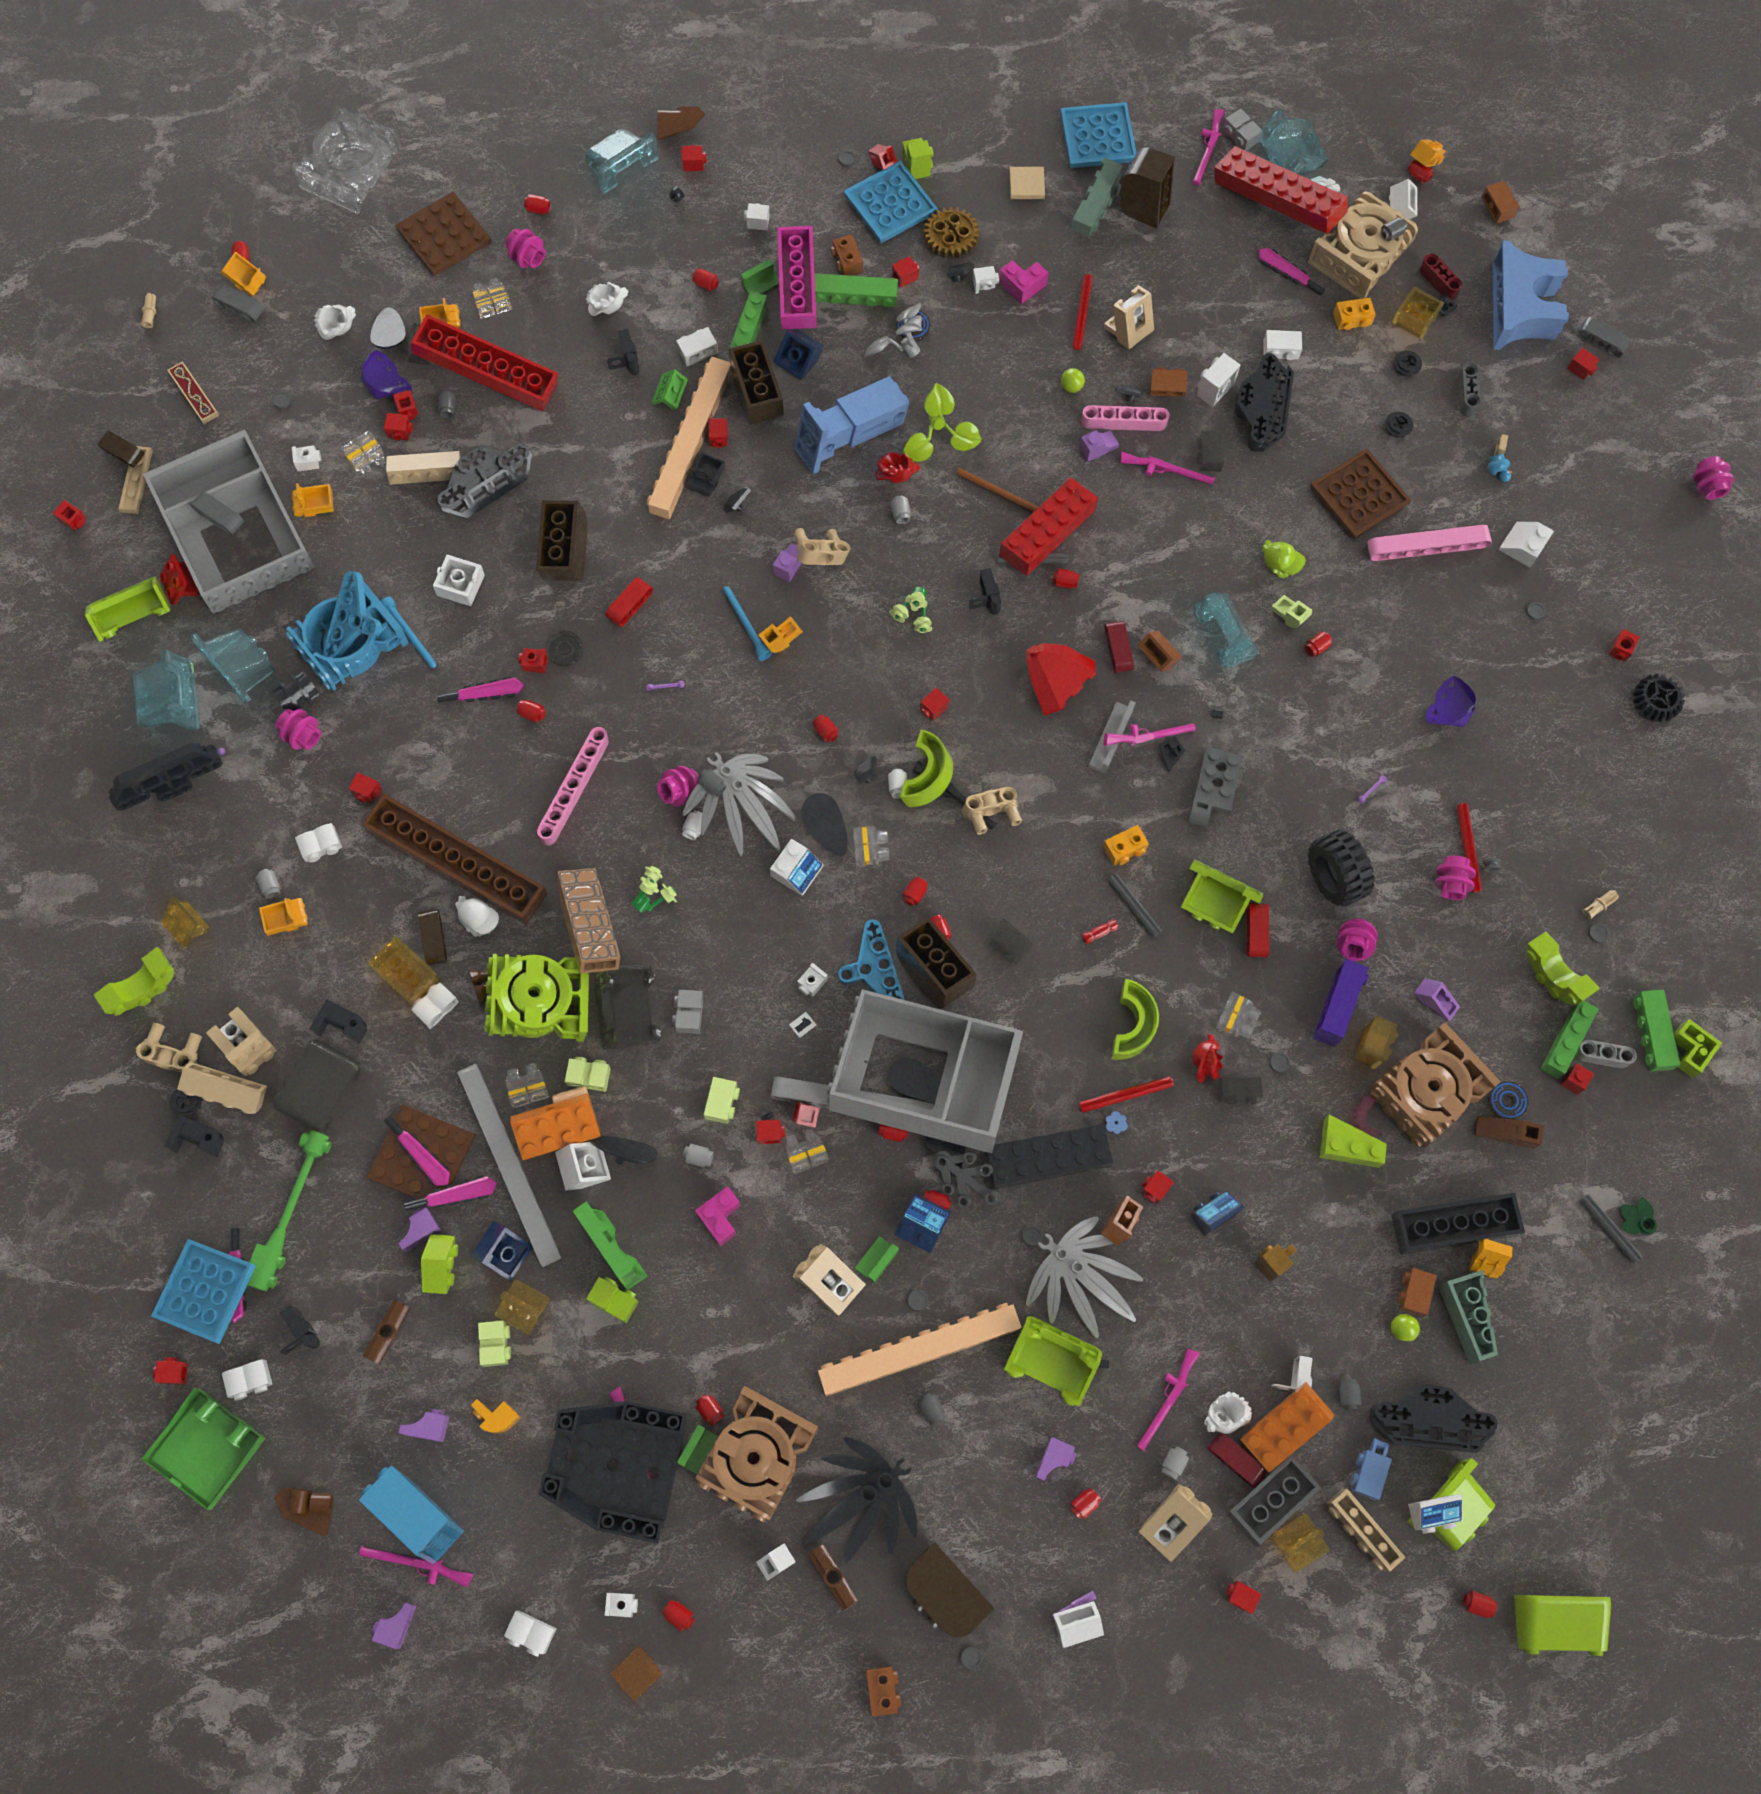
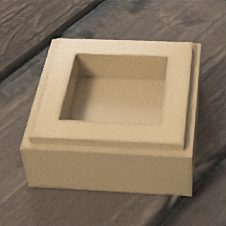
M1502 434L1496 443L1494 455L1505 453L1508 435Z

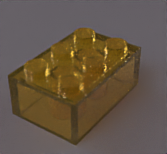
M397 936L389 941L367 963L410 1006L417 999L427 995V990L432 985H437L441 981L438 974Z

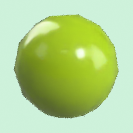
M1075 368L1064 371L1061 377V386L1068 393L1080 391L1085 383L1083 373Z
M1400 1314L1393 1319L1391 1332L1397 1340L1414 1341L1419 1335L1420 1325L1412 1315Z

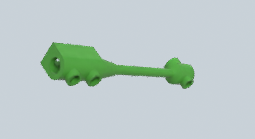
M312 1130L309 1133L304 1132L302 1134L299 1147L303 1148L302 1150L307 1156L278 1227L265 1246L257 1243L249 1263L256 1265L247 1286L265 1292L269 1288L273 1289L276 1286L278 1278L274 1276L277 1268L282 1269L285 1263V1257H282L286 1227L314 1158L321 1157L323 1152L328 1153L331 1149L332 1142L328 1141L329 1137L327 1135Z

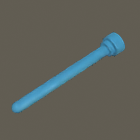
M728 586L724 587L723 592L756 647V656L760 661L769 658L772 652L765 644H762L731 589Z
M389 596L382 599L381 603L399 623L405 635L429 667L435 668L436 662L398 613L395 606L396 603L392 597Z

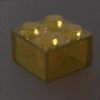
M1414 286L1398 308L1392 323L1423 339L1438 317L1444 302Z
M1375 1015L1364 1029L1353 1060L1373 1069L1383 1065L1384 1061L1389 1059L1392 1052L1389 1049L1391 1043H1394L1398 1036L1396 1031L1398 1024Z

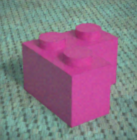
M1012 260L1000 269L999 283L1020 304H1023L1047 285L1049 273L1038 262L1024 271Z
M727 1186L696 1209L695 1212L719 1246H722L736 1235L734 1228L726 1217L740 1208L741 1205Z

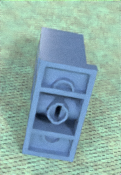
M889 376L837 399L834 407L823 412L819 408H813L810 402H807L802 407L794 449L811 473H818L821 461L832 457L835 449L846 444L852 448L902 425L909 406V400L901 392L898 384Z

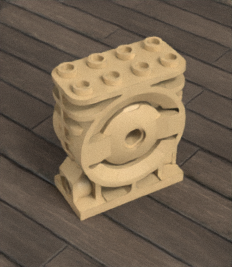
M1363 192L1355 200L1353 206L1348 208L1347 214L1336 224L1333 233L1325 234L1322 238L1319 237L1315 241L1308 263L1358 298L1364 299L1377 283L1379 277L1386 273L1395 260L1399 259L1402 253L1413 243L1418 231L1417 225L1387 203L1375 197L1372 193ZM1395 218H1404L1408 225V229L1404 234L1392 241H1386L1381 237V227Z

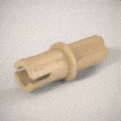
M147 293L145 296V304L142 307L143 317L141 325L145 328L153 327V319L156 314V295Z
M1610 890L1602 897L1596 898L1595 902L1582 910L1584 916L1587 919H1592L1599 912L1606 911L1607 907L1619 898V895L1615 890Z

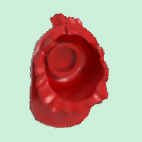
M890 451L882 455V458H879V461H877L876 466L879 468L875 476L877 480L888 479L893 484L903 483L909 480L913 473L918 472L921 467L919 463H914L913 459L909 458L905 453L901 455Z
M1209 1033L1207 1034L1208 1040L1199 1043L1193 1051L1192 1062L1198 1069L1197 1080L1199 1083H1203L1208 1075L1214 1081L1216 1078H1220L1219 1070L1223 1068V1064L1220 1062L1223 1056L1217 1053V1050L1220 1049L1219 1043L1215 1040L1214 1035Z

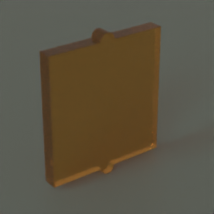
M640 1646L611 1673L621 1685V1690H625L634 1702L663 1674L653 1662L654 1659L650 1658Z

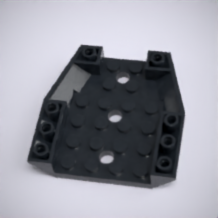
M628 1401L558 1409L554 1427L556 1435L547 1473H543L539 1495L597 1531L658 1544L666 1521L678 1466L677 1462L683 1444L686 1414ZM572 1449L578 1453V1459L575 1462H570L567 1458L568 1452ZM611 1458H615L619 1462V1467L615 1471L608 1468V1461ZM652 1467H657L660 1471V1475L656 1480L648 1476V1471Z

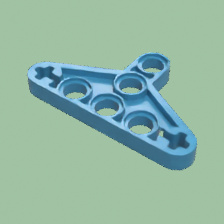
M348 571L344 575L323 649L324 656L328 658H341L360 633L377 636L382 630L379 620L367 616L363 577L359 572ZM350 593L351 600L347 603L345 598ZM342 611H345L346 617L342 621L340 615ZM356 617L360 618V624L358 626L355 625ZM372 622L375 625L373 632L369 630V625ZM337 629H340L341 635L337 639L335 632Z
M869 920L864 926L858 962L841 967L838 972V979L845 985L864 981L874 993L892 997L891 992L898 989V991H895L896 998L904 1000L882 926L877 920ZM871 925H873L874 928H877V937L874 939L872 931H868ZM874 943H882L884 949L882 951H875L873 949ZM881 960L889 962L890 965L887 969L879 967L878 964ZM863 965H867L871 968V972L869 974H862L860 968ZM843 971H850L852 978L849 980L843 979L841 976ZM886 978H893L895 985L887 987L884 984V980Z

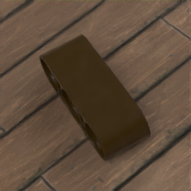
M109 430L106 431L97 443L105 452L133 468L137 466L145 455L137 446Z
M433 909L418 912L427 966L447 962L439 910Z

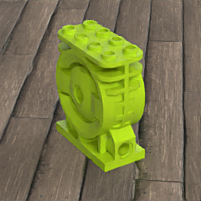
M493 953L492 957H488L487 975L490 976H488L486 982V994H490V996L487 995L485 1013H489V1015H486L484 1032H488V1036H493V1034H500V1036L510 1034L512 1037H517L518 1035L536 1038L554 1031L560 1038L576 1039L578 1042H584L588 1032L589 973L579 974L575 958L564 957L557 963L541 955L509 957V954H505L503 957ZM526 970L525 973H522L515 979L511 989V1000L514 1006L524 1014V1022L520 1021V1013L514 1009L509 1001L508 986L516 974ZM549 974L556 980L559 986L560 997L556 1007L546 1014V1022L542 1023V1014L551 1009L556 999V986L547 975ZM571 981H577V991H572ZM534 990L538 992L539 996L531 997L528 992ZM570 1005L576 1007V1015H566Z

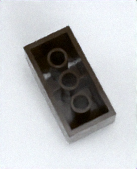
M1141 148L1137 151L1132 162H1129L1125 174L1121 176L1119 183L1121 185L1119 192L1121 197L1120 207L1126 216L1156 229L1158 228L1171 204L1175 156L1152 148Z
M760 340L729 348L731 372L748 424L751 425L784 416L783 398L764 341Z
M542 500L536 571L543 580L581 581L584 575L587 544L586 513L578 500Z
M929 917L897 937L896 954L901 965L929 1000L939 1009H943L974 988L977 974Z
M933 1543L909 1567L906 1573V1588L914 1599L911 1603L919 1612L924 1610L929 1617L926 1620L934 1629L939 1627L950 1636L964 1637L969 1635L995 1610L936 1543Z

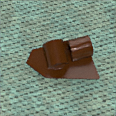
M681 106L676 110H658V140L693 129L704 117L705 113L698 106Z
M283 1488L274 1497L285 1519L322 1536L328 1534L333 1507V1494L310 1492L307 1489Z

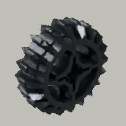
M1658 673L1653 676L1650 674L1646 678L1641 679L1635 686V691L1633 692V702L1637 703L1635 709H1640L1639 715L1644 713L1646 715L1645 719L1651 717L1652 722L1657 719L1660 723L1664 720L1670 721L1683 709L1685 694L1680 693L1683 687H1677L1678 682H1672V677L1667 679L1665 674L1661 675V677Z

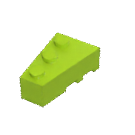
M1330 1114L1324 1119L1320 1158L1380 1168L1385 1164L1386 1143Z

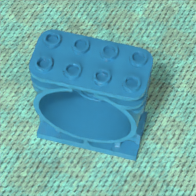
M364 581L367 616L379 620L382 624V630L377 636L368 635L367 640L365 634L360 633L341 658L325 657L322 651V640L324 646L338 597L330 598L317 604L305 615L306 618L303 623L299 620L296 621L297 627L293 630L290 626L286 628L288 632L285 634L292 646L300 652L301 657L307 664L309 663L317 677H320L328 690L332 689L335 691L337 689L335 684L338 682L346 683L345 677L353 678L368 670L376 662L381 651L389 652L399 644L404 647L409 643L402 627ZM350 593L345 598L347 603L351 600ZM342 611L340 615L342 621L346 617L345 611ZM356 617L355 623L358 625L360 624V618ZM373 622L369 625V630L371 632H373L375 629V625ZM322 629L326 632L325 635L321 633ZM337 629L335 632L337 639L341 635L340 629Z

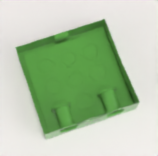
M587 1201L573 1210L588 1235L627 1290L647 1277V1274L636 1258L626 1255L618 1247L615 1239V1228L603 1210L592 1209Z
M194 1387L169 1425L147 1451L142 1460L206 1510H212L266 1438L205 1391Z

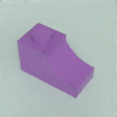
M1095 430L1081 437L1079 449L1087 462L1119 447V443L1111 430L1104 433H1098Z
M791 543L785 551H781L773 564L774 575L789 583L801 565V562L797 559L798 550L796 545Z
M1425 978L1415 991V995L1423 1005L1433 1009L1446 1021H1451L1460 1008L1443 982Z
M427 1207L415 1210L412 1213L413 1216L409 1217L410 1229L405 1238L398 1243L406 1253L427 1241L431 1234L436 1235L442 1231Z
M432 1409L431 1413L425 1412L424 1417L418 1422L411 1425H400L399 1434L444 1442L449 1417L444 1415L445 1411Z
M1051 1437L1035 1479L1045 1481L1046 1476L1054 1468L1061 1466L1067 1468L1069 1464L1073 1465L1077 1454L1073 1452L1075 1447Z
M409 1602L404 1603L402 1609L390 1619L381 1618L379 1622L376 1621L371 1633L374 1635L372 1641L394 1649H400L417 1605Z

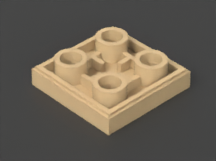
M1010 167L1011 199H1045L1044 167Z

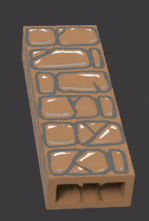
M596 868L558 871L556 887L579 974L618 970L621 957Z

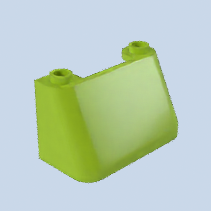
M1028 1316L1004 1370L1014 1378L1022 1377L1026 1374L1061 1391L1065 1403L1071 1406H1080L1100 1365L1102 1352L1097 1347L1040 1319Z
M1514 1595L1518 1649L1526 1650V1654H1539V1650L1589 1651L1591 1656H1603V1651H1608L1611 1615L1610 1597Z

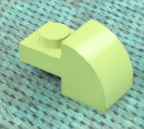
M1285 595L1272 605V611L1285 619V625L1291 628L1299 627L1312 614V609L1299 600L1295 603Z

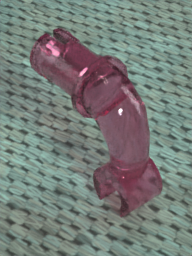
M1365 1095L1358 1107L1353 1109L1354 1124L1357 1129L1373 1137L1374 1133L1380 1137L1383 1134L1379 1129H1371L1366 1124L1367 1113L1375 1100Z

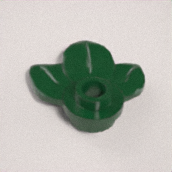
M1641 1197L1636 1207L1628 1204L1620 1206L1621 1215L1625 1220L1621 1228L1631 1235L1638 1233L1651 1235L1656 1231L1657 1223L1653 1218L1654 1209L1645 1198ZM1643 1222L1648 1224V1229L1644 1228Z

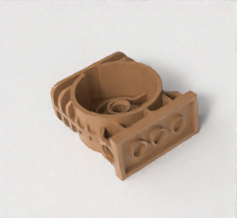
M1444 1022L1420 1043V1050L1404 1057L1369 1088V1095L1372 1100L1379 1102L1387 1116L1392 1117L1397 1122L1398 1128L1411 1137V1142L1416 1147L1425 1148L1465 1112L1469 1103L1479 1101L1501 1081ZM1408 1075L1411 1077V1078H1410V1082H1409V1089H1408V1078H1409ZM1428 1083L1433 1084L1436 1091L1430 1090ZM1426 1109H1430V1110L1440 1109L1441 1111H1429V1110H1426Z
M744 1386L732 1409L735 1421L720 1433L695 1479L698 1480L696 1485L708 1492L710 1488L717 1491L715 1494L717 1497L726 1502L730 1498L735 1501L733 1506L744 1512L747 1509L753 1511L752 1516L764 1523L766 1519L771 1520L794 1475L796 1455L807 1452L819 1428ZM758 1405L774 1414L772 1421L763 1417L753 1416ZM737 1413L743 1415L744 1418L739 1419ZM783 1419L796 1426L791 1439L776 1424L778 1420ZM750 1430H758L769 1434L777 1442L781 1458L787 1460L789 1466L778 1461L775 1446L765 1436L748 1434L738 1439L732 1436L731 1433L735 1431L741 1434ZM795 1444V1445H797L798 1447H800L801 1449H798V1450H795V1451H794V1450H793V1445ZM722 1451L730 1456L731 1469L740 1480L747 1483H760L770 1478L779 1483V1485L775 1487L766 1483L758 1487H748L738 1483L730 1475L726 1459L720 1456V1452ZM751 1453H757L760 1456L759 1462L755 1465L748 1462V1456Z

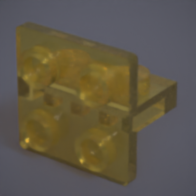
M176 897L170 899L161 921L163 926L175 938L176 942L184 949L188 948L192 938L207 933L210 928L187 900L179 902Z
M514 1280L508 1292L503 1291L499 1297L502 1302L495 1312V1316L530 1335L550 1302V1298L519 1280Z
M1306 1513L1272 1534L1273 1540L1295 1573L1330 1550L1322 1538L1325 1533L1321 1527L1314 1526Z

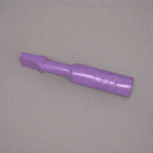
M1091 1591L1072 1601L1070 1605L1058 1612L1087 1604L1097 1599L1096 1595Z

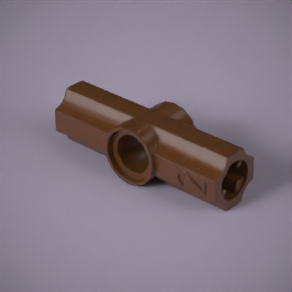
M393 1300L383 1321L376 1327V1333L363 1357L379 1365L381 1364L391 1343L397 1338L398 1331L411 1309L410 1307ZM386 1327H390L391 1334L388 1337H383V1330Z
M824 1544L808 1554L842 1611L858 1601ZM832 1570L837 1571L839 1574V1580L835 1584H831L827 1580V1574Z

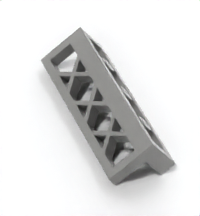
M1130 701L1128 706L1116 702L1090 761L1089 768L1106 774L1119 743L1104 746L1105 733L1123 735L1136 702Z

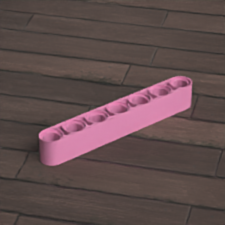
M1487 525L1376 537L1367 542L1372 561L1481 549L1492 544Z
M595 727L591 730L541 821L537 834L544 845L548 846L556 842L609 743L605 729ZM598 736L604 737L602 740H595ZM589 752L595 753L593 756H586ZM580 768H586L584 772H578ZM571 784H578L575 788H569ZM562 800H569L567 804H560ZM554 816H560L558 820H552ZM545 832H551L550 836L543 837Z

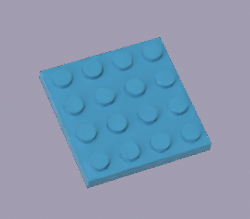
M1127 102L1061 108L1060 115L1070 168L1102 165L1101 162L1104 157L1119 164L1132 162L1136 154Z
M901 160L844 190L845 198L880 244L931 217L932 213L936 214L938 210Z
M188 1239L151 1317L220 1344L256 1265Z

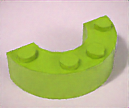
M920 730L916 748L923 757L928 758V764L925 771L919 777L905 780L900 798L907 807H918L934 801L946 790L953 774V761L950 753L936 735L925 730Z
M1544 932L1528 943L1526 956L1536 973L1535 977L1540 984L1546 986L1553 998H1558L1570 1005H1578L1600 989L1587 974L1579 976L1569 969L1560 955L1559 944L1547 932Z
M156 947L141 958L143 966L134 975L120 982L108 983L94 994L106 1014L117 1016L135 1007L145 1006L151 1002V998L167 990L166 986L173 978L174 969L159 947Z
M1125 979L1122 985L1120 1004L1127 1006L1133 1012L1136 1018V1027L1132 1032L1125 1035H1116L1111 1059L1114 1060L1132 1058L1144 1051L1153 1039L1159 1024L1158 1007L1153 996L1145 987L1129 979Z

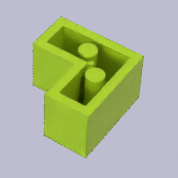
M922 138L903 141L902 155L906 167L914 179L930 176V170L933 168L931 157L934 154L932 147H929L928 141H923Z
M1688 1019L1680 1024L1674 1033L1676 1044L1686 1051L1680 1059V1066L1678 1068L1691 1078L1699 1075L1722 1045V1042Z
M430 1235L421 1257L422 1292L447 1294L449 1287L453 1286L454 1274L451 1273V1269L453 1268L454 1257L458 1255V1245L455 1244V1236Z
M598 1277L586 1298L593 1306L626 1324L639 1302L635 1298L636 1294L627 1289L624 1292L619 1290L618 1284L608 1277L604 1279Z

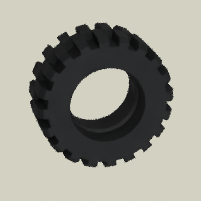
M1336 830L1314 840L1310 844L1307 853L1310 872L1314 877L1315 884L1319 887V891L1325 895L1324 897L1327 900H1330V903L1340 907H1346L1366 898L1371 894L1375 885L1374 870L1371 867V860L1367 856L1366 850L1360 845L1359 840L1354 838V835L1344 830Z

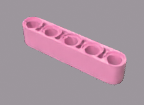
M1090 405L1083 409L1081 424L1087 429L1162 431L1167 426L1169 412L1165 408Z

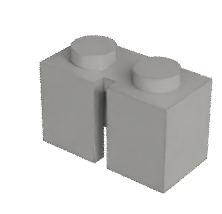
M1239 109L1225 119L1223 130L1238 147L1246 151L1260 142L1263 131L1254 121L1245 125L1251 118L1242 109Z
M679 990L678 996H675L674 1007H677V1015L673 1014L672 1026H675L677 1033L700 1034L704 997L702 991Z

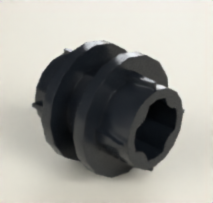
M304 672L296 676L293 673L289 674L292 681L286 685L281 680L278 681L280 686L273 690V695L284 710L292 709L295 711L301 709L299 705L306 701L312 706L314 704L312 700L319 696L318 690Z

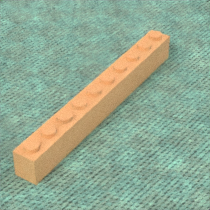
M711 357L709 363H706L704 375L698 381L697 392L694 391L692 395L691 406H688L686 409L685 420L681 421L678 436L675 435L673 439L672 450H669L667 453L666 464L662 465L660 469V478L654 483V492L647 499V505L651 514L667 519L671 518L709 429V418L714 417L732 375L730 362Z
M1008 1303L996 1306L997 1310L989 1312L988 1309L978 1312L977 1317L972 1319L969 1316L957 1320V1324L951 1326L950 1323L938 1326L939 1330L933 1332L930 1329L919 1332V1337L912 1339L911 1336L899 1339L900 1343L892 1345L891 1342L880 1346V1350L872 1352V1349L865 1350L860 1353V1357L853 1359L852 1356L840 1359L841 1363L833 1365V1362L821 1366V1370H818L825 1396L1020 1331L1022 1327L1014 1304L1008 1306Z

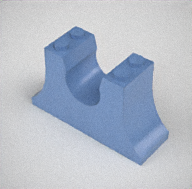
M1503 240L1493 260V349L1501 350L1506 344L1525 338L1555 340L1558 334L1562 332L1564 324L1569 319L1567 305L1556 301L1547 302L1537 296H1555L1557 290L1562 286L1563 279H1566L1568 275L1566 260L1535 257L1519 250L1510 241Z

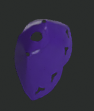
M376 350L365 360L361 381L376 399L391 397L394 394L404 392L405 389L412 392L409 382L398 375L396 366L385 354Z
M1456 676L1450 677L1440 686L1436 693L1435 703L1428 708L1426 713L1427 722L1449 726H1466L1476 709L1474 691L1461 678ZM1454 681V687H1448ZM1443 692H1445V695H1446L1447 697H1444V698L1442 699L1441 697L1443 696Z

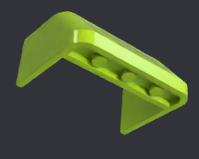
M155 576L91 603L86 607L85 616L99 642H101L104 637L108 639L115 636V631L124 625L152 613L161 616L169 612L170 605Z

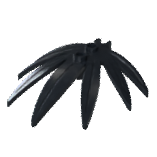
M848 1436L843 1439L846 1444L867 1460L843 1454L823 1455L821 1460L840 1467L865 1471L866 1473L849 1475L828 1481L807 1491L796 1500V1502L820 1499L860 1486V1488L847 1495L826 1513L807 1536L803 1543L804 1545H808L833 1532L856 1516L869 1503H873L860 1520L850 1539L842 1560L843 1566L855 1555L869 1536L885 1501L888 1502L886 1536L889 1554L893 1553L898 1535V1502L909 1530L914 1538L918 1537V1520L915 1506L909 1491L899 1479L900 1475L905 1476L909 1474L912 1468L908 1467L904 1470L900 1467V1464L905 1461L903 1457L897 1461L892 1469L884 1456L874 1447L859 1439Z

